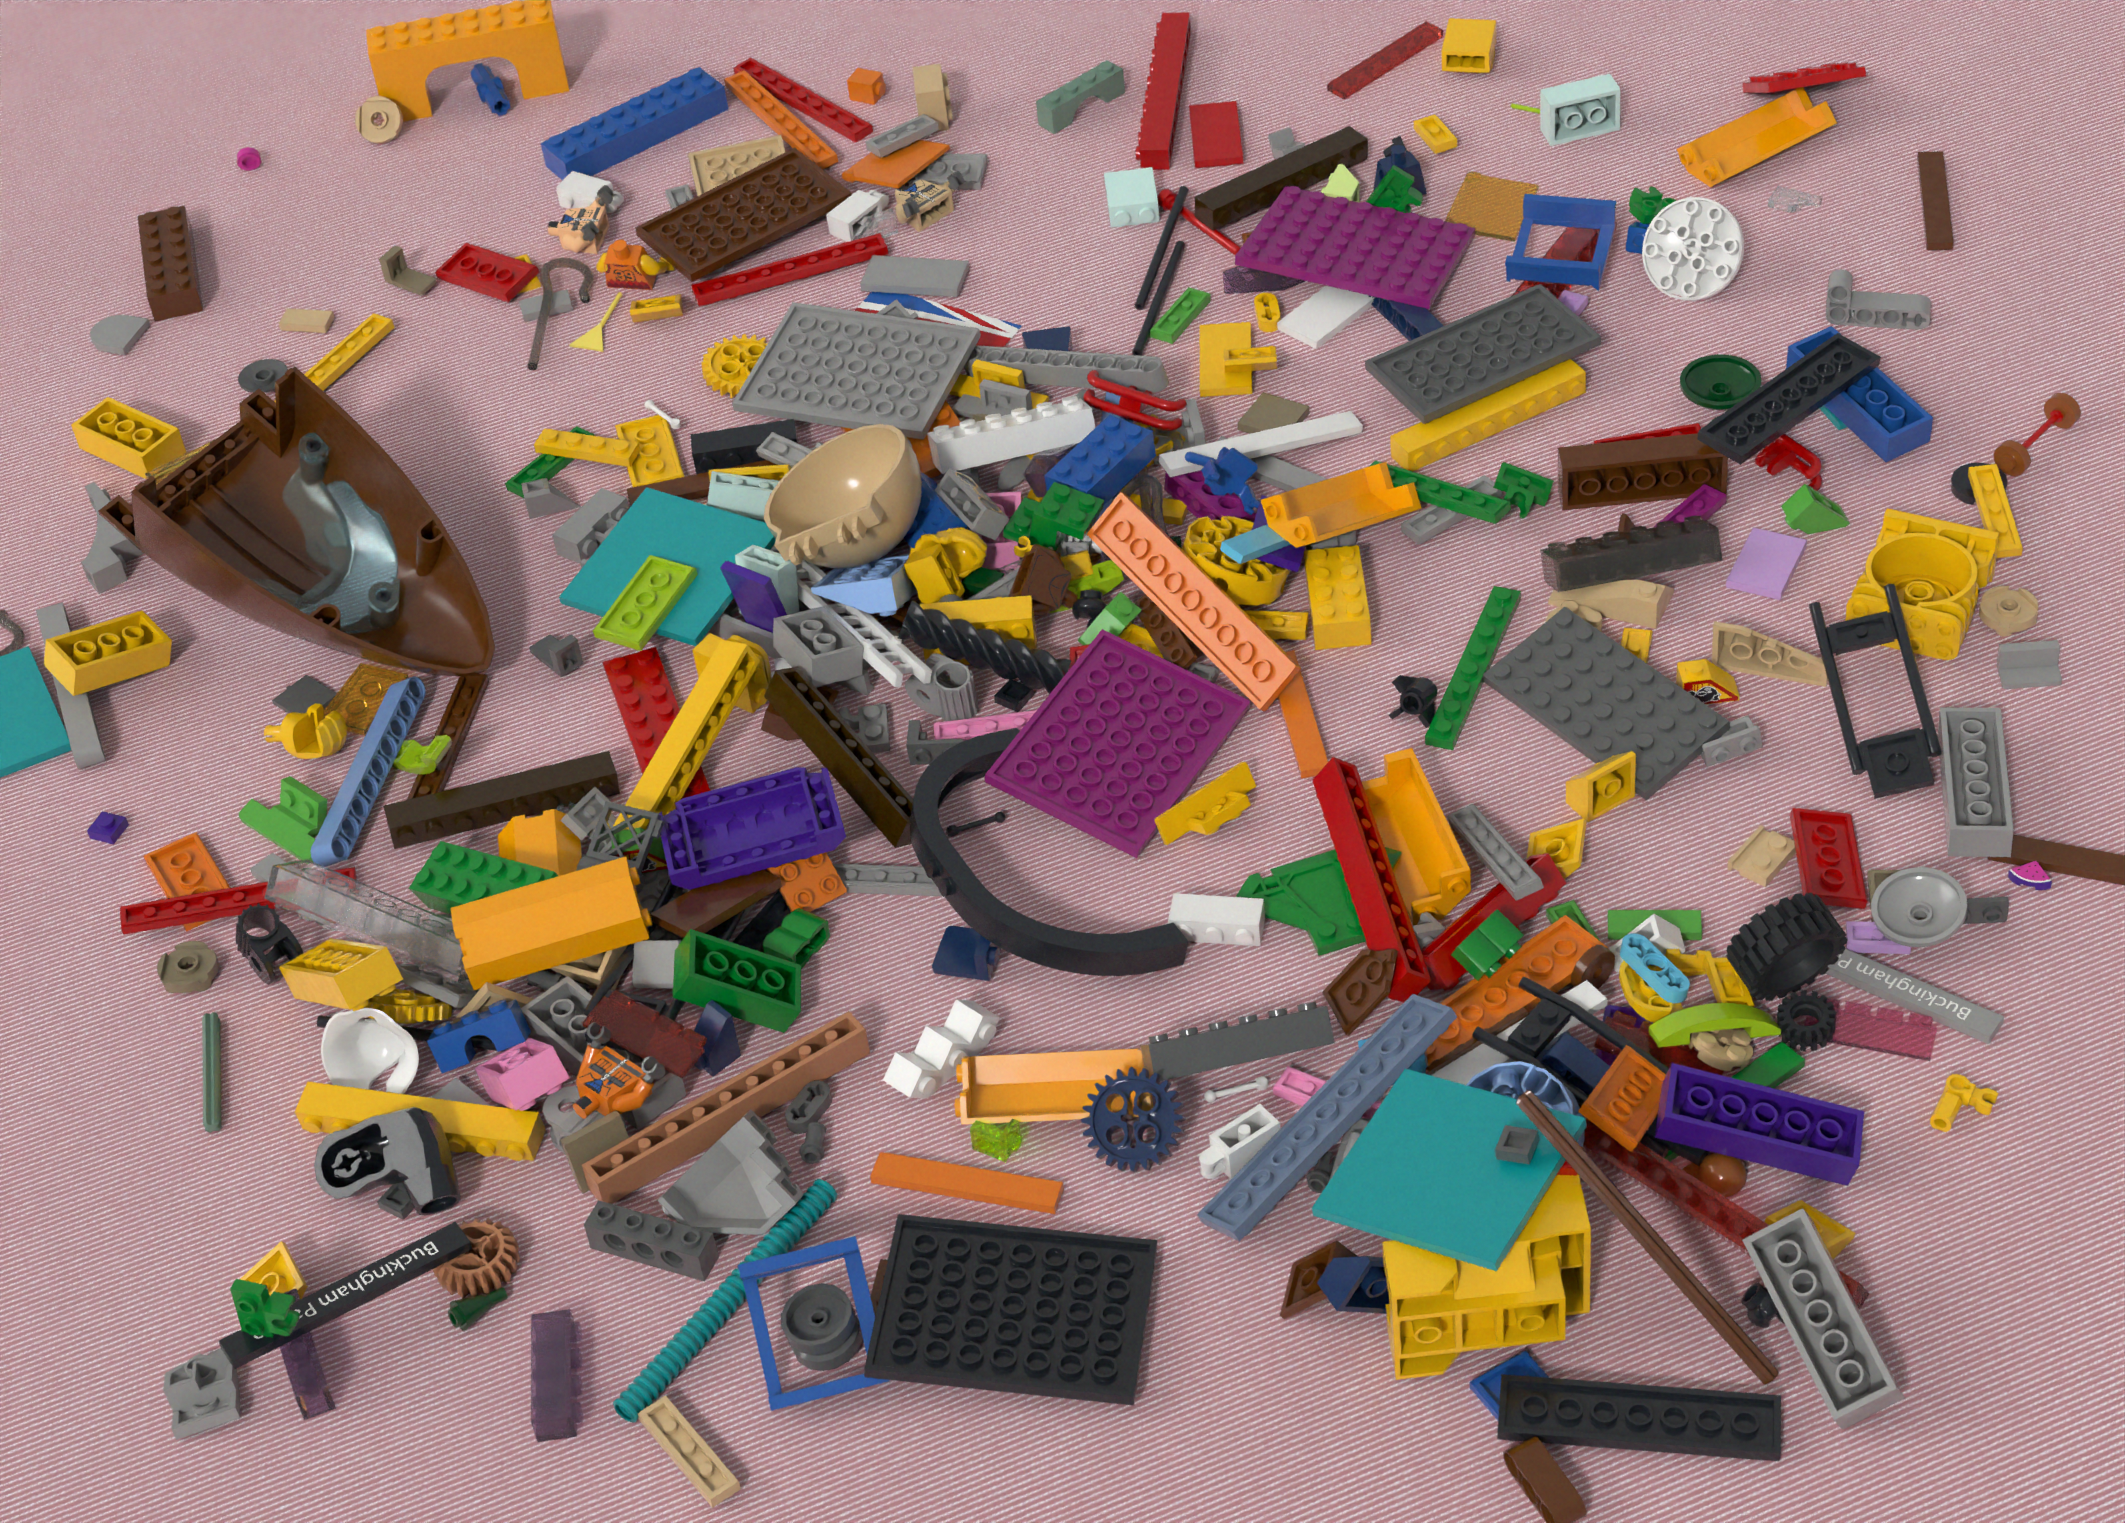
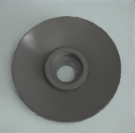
M275 359L255 361L242 369L238 376V382L240 387L247 392L253 393L257 389L268 392L275 389V381L285 375L288 368L283 362Z

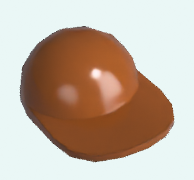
M1714 1152L1705 1156L1699 1166L1692 1163L1684 1167L1677 1176L1679 1190L1690 1200L1699 1203L1713 1202L1733 1196L1741 1191L1747 1180L1746 1168L1741 1159Z

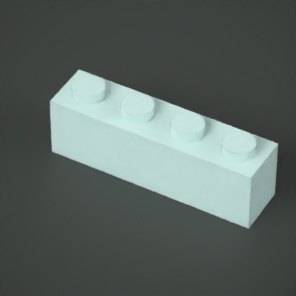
M712 471L707 505L751 519L764 520L765 505L779 481Z

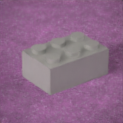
M824 606L774 618L773 648L791 667H798L815 687H823L826 684L838 681H847L862 675L863 646Z

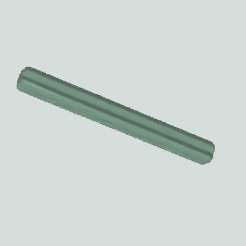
M216 1012L211 1014L205 1013L202 1017L203 1126L205 1131L209 1133L221 1129L220 1019Z

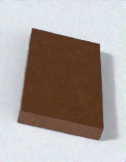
M760 870L749 875L727 879L720 883H712L694 888L652 912V922L682 938L686 936L690 929L706 933L782 887L781 879L765 870Z

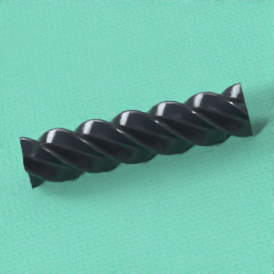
M913 600L897 638L902 640L913 639L918 646L928 650L939 648L950 659H966L970 665L981 670L992 668L1003 679L1019 678L1026 687L1035 690L1045 688L1049 694L1066 675L1071 660L1055 659L1045 650L1029 649L1019 640L1002 639L992 630L976 629L966 620L949 619L939 610L922 609Z

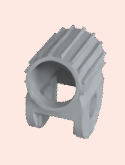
M932 654L926 660V665L932 670L930 683L923 684L915 675L905 682L907 694L918 707L932 715L941 716L945 721L969 719L974 714H977L976 709L979 708L972 670H969L968 666L960 662L953 661L941 654ZM943 671H946L950 677L946 676ZM920 690L924 691L928 697L924 696Z
M577 1086L561 1088L557 1092L550 1094L543 1104L544 1117L552 1125L550 1130L552 1143L564 1154L565 1152L560 1140L605 1117L596 1110L586 1119L581 1118L575 1110L569 1112L560 1111V1107L568 1102L575 1103L580 1099ZM621 1115V1118H622V1120H623L624 1126H625V1128H626V1127H627V1125L625 1124V1121H626V1120L623 1119V1117H622V1115Z

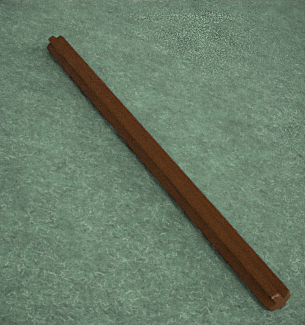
M1531 1090L1524 1092L1516 1100L1518 1107L1757 1378L1765 1385L1772 1382L1779 1374L1778 1369Z

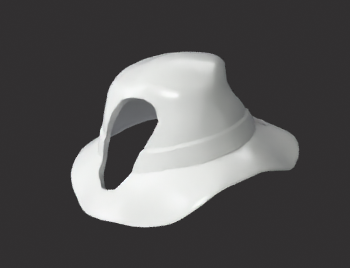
M362 1008L357 1011L350 1010L333 1015L325 1027L321 1043V1058L327 1076L333 1085L370 1090L374 1080L398 1063L387 1080L386 1092L405 1093L417 1072L419 1063L418 1049L413 1037L391 1017L378 1009ZM371 1016V1017H373V1018H375V1019H364V1020H363V1019H361V1018Z

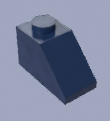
M713 1000L709 1001L689 1039V1045L692 1053L690 1059L695 1067L699 1070L704 1069L714 1077L741 1056L732 1015Z

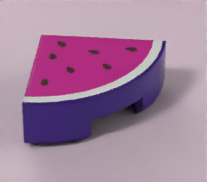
M2037 861L2008 871V878L2018 886L2023 884L2035 887V890L2051 889L2052 881Z

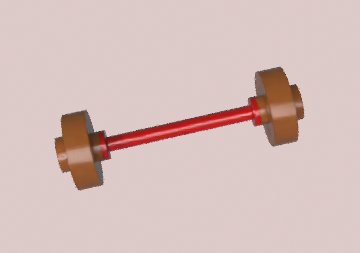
M2055 393L2044 404V413L2048 420L2022 445L2016 441L2007 440L1995 449L1993 457L1997 467L2003 473L2013 477L2024 473L2031 464V458L2027 449L2052 425L2067 429L2079 420L2081 409L2073 397L2065 393Z

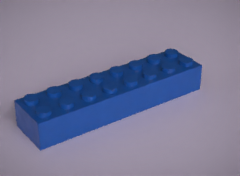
M700 67L691 69L689 72L673 78L667 83L652 88L640 96L633 97L619 106L612 107L610 110L591 117L589 120L542 142L541 148L545 165L561 180H564L572 171L593 176L729 110L725 87Z

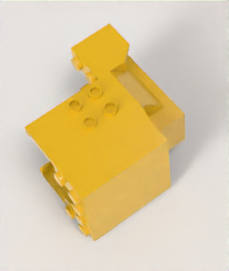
M1578 1173L1577 1176L1556 1175L1497 1271L1395 1240L1382 1242L1383 1263L1389 1293V1304H1386V1323L1396 1380L1443 1375L1460 1355V1352L1565 1340L1566 1316L1590 1313L1591 1227Z

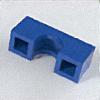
M505 999L491 1004L487 1011L478 1013L475 1010L463 1015L459 1022L451 1024L450 1021H446L435 1026L427 1043L442 1074L469 1064L476 1054L471 1042V1037L474 1035H484L491 1039L497 1052L525 1042L531 1030L517 1000L515 999L508 1003Z

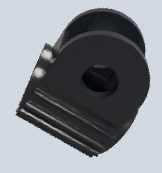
M258 903L257 906L253 907L249 905V908L247 910L243 909L242 915L238 916L236 944H238L237 951L241 952L242 957L248 959L251 968L258 977L269 985L276 979L273 971L275 968L272 964L273 962L285 955L289 960H292L304 952L287 925L279 921L280 915L276 914L275 909L269 908L268 905L260 906ZM252 928H262L267 930L269 934L256 937L248 934L247 931ZM273 946L272 950L269 953H267L266 955L263 953L264 951L268 950Z

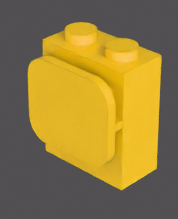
M1449 18L1441 50L1442 71L1490 73L1495 58L1497 40L1496 20Z
M710 633L692 649L698 678L720 641L724 639ZM732 635L726 641L748 644L760 659V663L735 706L753 714L760 706L767 702L764 695L772 679L768 655L758 644L740 636Z

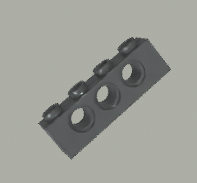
M598 1200L584 1223L591 1249L704 1282L719 1258L714 1235L711 1232Z

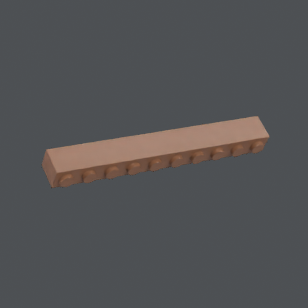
M849 1011L582 1164L588 1189L597 1200L610 1204L615 1203L714 1145L750 1109L760 1118L795 1098L808 1083L818 1080L824 1081L869 1055L870 1049L866 1029Z

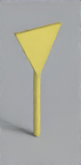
M621 292L616 295L601 322L569 344L570 347L603 352L602 328L622 297Z

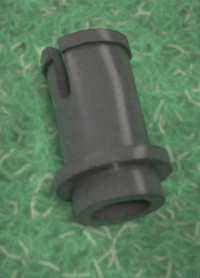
M812 1122L807 1125L805 1141L799 1150L802 1160L806 1163L815 1164L824 1157L823 1142L827 1129L823 1124Z
M1328 1151L1319 1159L1314 1170L1310 1171L1307 1175L1308 1187L1316 1193H1322L1327 1186L1336 1160V1156H1334L1331 1164L1329 1163L1333 1153Z

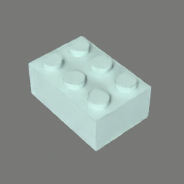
M1611 74L1540 89V130L1550 146L1620 130L1621 89Z

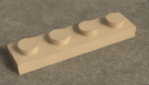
M666 1395L637 1413L642 1425L712 1508L741 1490L736 1477Z

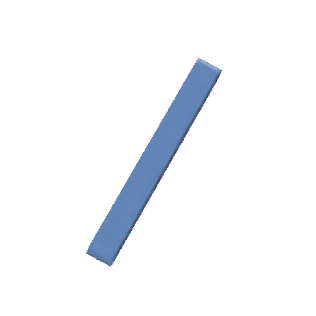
M410 677L389 687L311 847L312 860L318 867L324 868L346 860L349 857L425 697L426 689L424 683L418 677Z

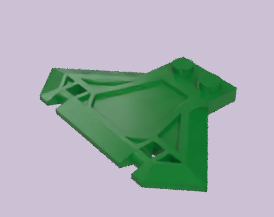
M1385 847L1393 869L1402 853ZM1336 850L1270 869L1272 876L1262 878L1259 873L1249 875L1236 897L1264 899L1265 918L1307 931L1318 956L1366 942L1355 906L1352 903L1349 888L1337 858Z

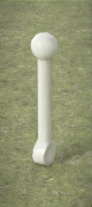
M652 400L645 402V408L648 410L652 409L667 420L672 429H678L681 426L679 419H672L657 408Z
M1259 1077L1253 1083L1216 1092L1208 1090L1205 1092L1204 1098L1208 1102H1213L1218 1097L1255 1088L1266 1090L1268 1088V1079Z

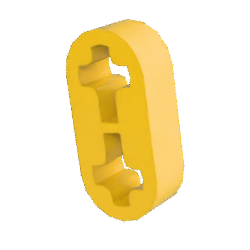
M1272 293L1258 294L1254 298V309L1259 329L1263 332L1277 331V322L1281 320V314L1276 296Z

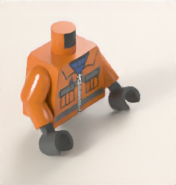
M595 1022L588 1026L587 1035L592 1039V1043L587 1045L576 1078L580 1099L573 1104V1108L583 1119H586L595 1110L606 1116L614 1111L622 1114L642 1107L646 1098L652 1094L654 1086L652 1081L660 1079L665 1075V1067L652 1056L646 1057L640 1068L607 1046L601 1049V1044L608 1042L611 1038V1032L603 1026L601 1033L597 1036L600 1025Z

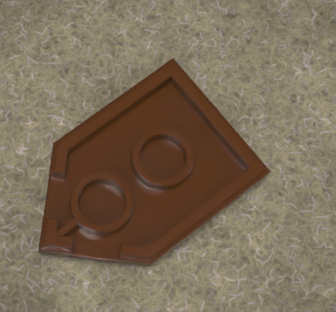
M1361 950L1322 992L1347 1036L1389 995L1397 950Z

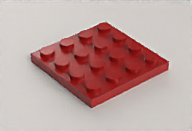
M1856 62L1823 64L1820 65L1821 67L1799 68L1797 71H1781L1773 73V75L1749 77L1750 82L1742 83L1743 93H1771L1865 77L1866 71L1865 66H1857Z

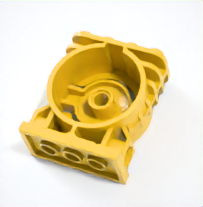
M1887 508L1883 517L1882 529L1876 540V547L1868 555L1865 571L1858 578L1857 584L1847 602L1845 621L1885 611L1889 613L1890 610L1884 586L1895 584L1913 652L1942 660L1954 659L1959 653L1965 634L1972 622L1978 599V590L1986 587L1988 582H1992L1995 575L1999 532ZM1894 639V642L1881 644V646L1900 650L1897 639Z

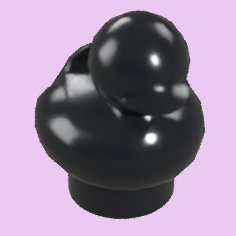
M1096 590L1081 591L1080 598L1072 606V613L1076 620L1079 618L1089 620L1087 628L1107 606L1102 601L1103 594Z
M1760 1283L1753 1284L1745 1292L1741 1303L1747 1308L1750 1322L1757 1327L1767 1328L1770 1326L1769 1321L1776 1316L1780 1322L1784 1323L1767 1288Z

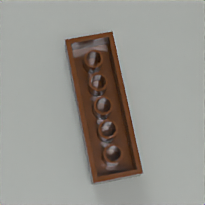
M185 205L173 206L166 210L146 212L143 215H138L147 299L155 322L203 311L193 231Z
M1698 433L1558 447V493L1562 510L1688 498L1703 484L1727 494L1728 457L1697 440Z

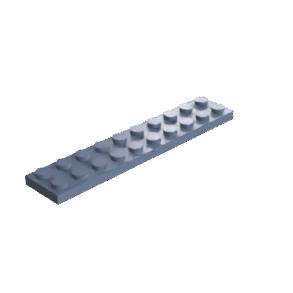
M1412 994L1197 1214L1201 1222L1240 1242L1267 1213L1273 1210L1276 1203L1296 1186L1297 1182L1309 1169L1314 1167L1319 1162V1159L1333 1145L1339 1142L1342 1135L1362 1118L1363 1114L1375 1101L1384 1095V1092L1399 1078L1403 1070L1408 1069L1448 1029L1449 1025L1457 1018L1453 1009Z

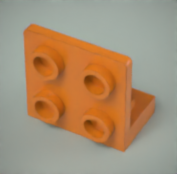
M826 852L807 859H800L778 867L765 869V871L780 877L782 887L779 890L791 912L797 908L812 912L847 892Z

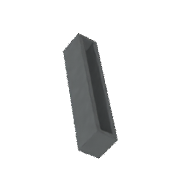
M1316 1001L1297 1005L1298 1011L1287 1013L1286 1008L1268 1011L1269 1017L1258 1019L1257 1014L1242 1016L1238 1018L1239 1023L1228 1026L1227 1020L1208 1024L1209 1030L1198 1032L1197 1027L1179 1030L1178 1037L1169 1039L1167 1033L1150 1036V1043L1140 1045L1144 1067L1149 1070V1079L1156 1072L1161 1075L1160 1081L1333 1044L1335 1042L1327 1006H1317Z

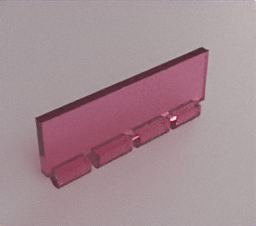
M1827 998V1003L1831 1001L1834 1005L1833 1010L1836 1011L1835 1034L1833 1033L1831 1042L1827 1040L1828 1043L1926 1061L1931 1060L1937 1033V1027L1932 1026L1933 1017L1910 1013L1908 1022L1903 1021L1904 1011L1878 1007L1876 1016H1872L1871 1005L1846 1001L1844 1010H1839L1840 1000ZM1806 1016L1804 1026H1812L1819 1021L1812 1016Z

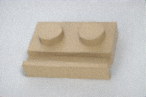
M1760 825L1728 860V870L1732 871L1735 869L1739 871V875L1766 887L1796 854L1794 840L1773 830L1768 832L1764 830V826Z

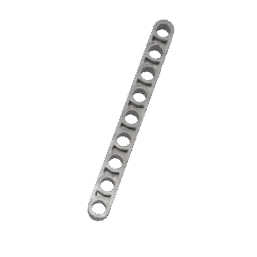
M976 345L964 366L967 376L973 377L972 364L976 359L1022 370L1024 384L1095 388L1087 380V375L1091 370L1098 371L1099 378L1125 387L1132 385L1137 387V391L1141 392L1145 390L1159 392L1169 384L1161 359L1153 356Z
M63 602L36 610L44 644L46 639L72 632ZM52 674L77 768L82 769L106 761L88 692L73 696Z

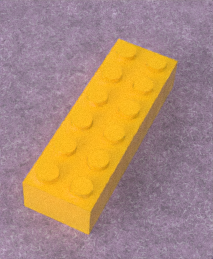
M329 938L279 967L295 999L348 1010L352 1009L353 1011L367 1006L370 1003L368 999L377 994L383 996L396 989L395 984L403 980L387 947Z

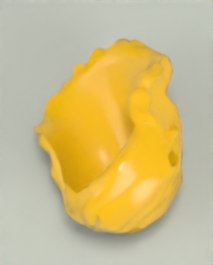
M962 527L948 528L947 530L938 531L936 534L921 535V538L915 544V548H911V553L909 554L910 557L913 552L941 543L959 580L983 566L987 556V545L977 533Z

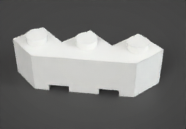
M956 999L944 1027L925 1026L914 1053L895 1052L883 1081L909 1098L928 1099L956 1074V1066L961 1064V1059L964 1056H976L988 1046L989 1041L996 1033V1026L1000 1017L974 1001Z

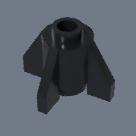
M1399 675L1392 681V684L1401 693L1400 705L1389 714L1390 718L1394 719L1404 711L1411 715L1420 714L1418 716L1419 720L1425 728L1429 727L1435 716L1436 685L1428 678Z

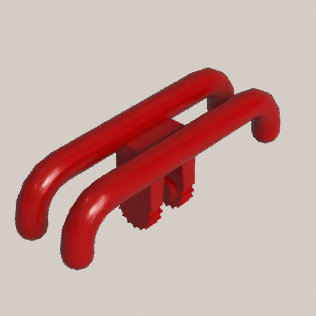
M1091 370L1088 373L1087 380L1090 385L1120 396L1119 405L1095 397V391L1088 389L1085 391L1083 399L1089 406L1164 431L1177 430L1182 426L1183 421L1180 418L1164 420L1142 413V411L1148 405L1165 411H1180L1187 405L1185 399H1178L1177 401L1165 400L1153 396L1152 392L1148 390L1141 392L1137 391V387L1132 385L1125 387L1101 379L1096 370Z
M1785 433L1777 438L1775 442L1773 441L1767 445L1755 458L1754 462L1760 468L1766 464L1768 465L1766 470L1772 476L1791 466L1811 480V483L1808 485L1816 491L1821 488L1822 478L1819 473L1822 464L1820 458ZM1796 455L1805 460L1806 462H1808L1811 466L1807 465L1805 462L1797 458Z

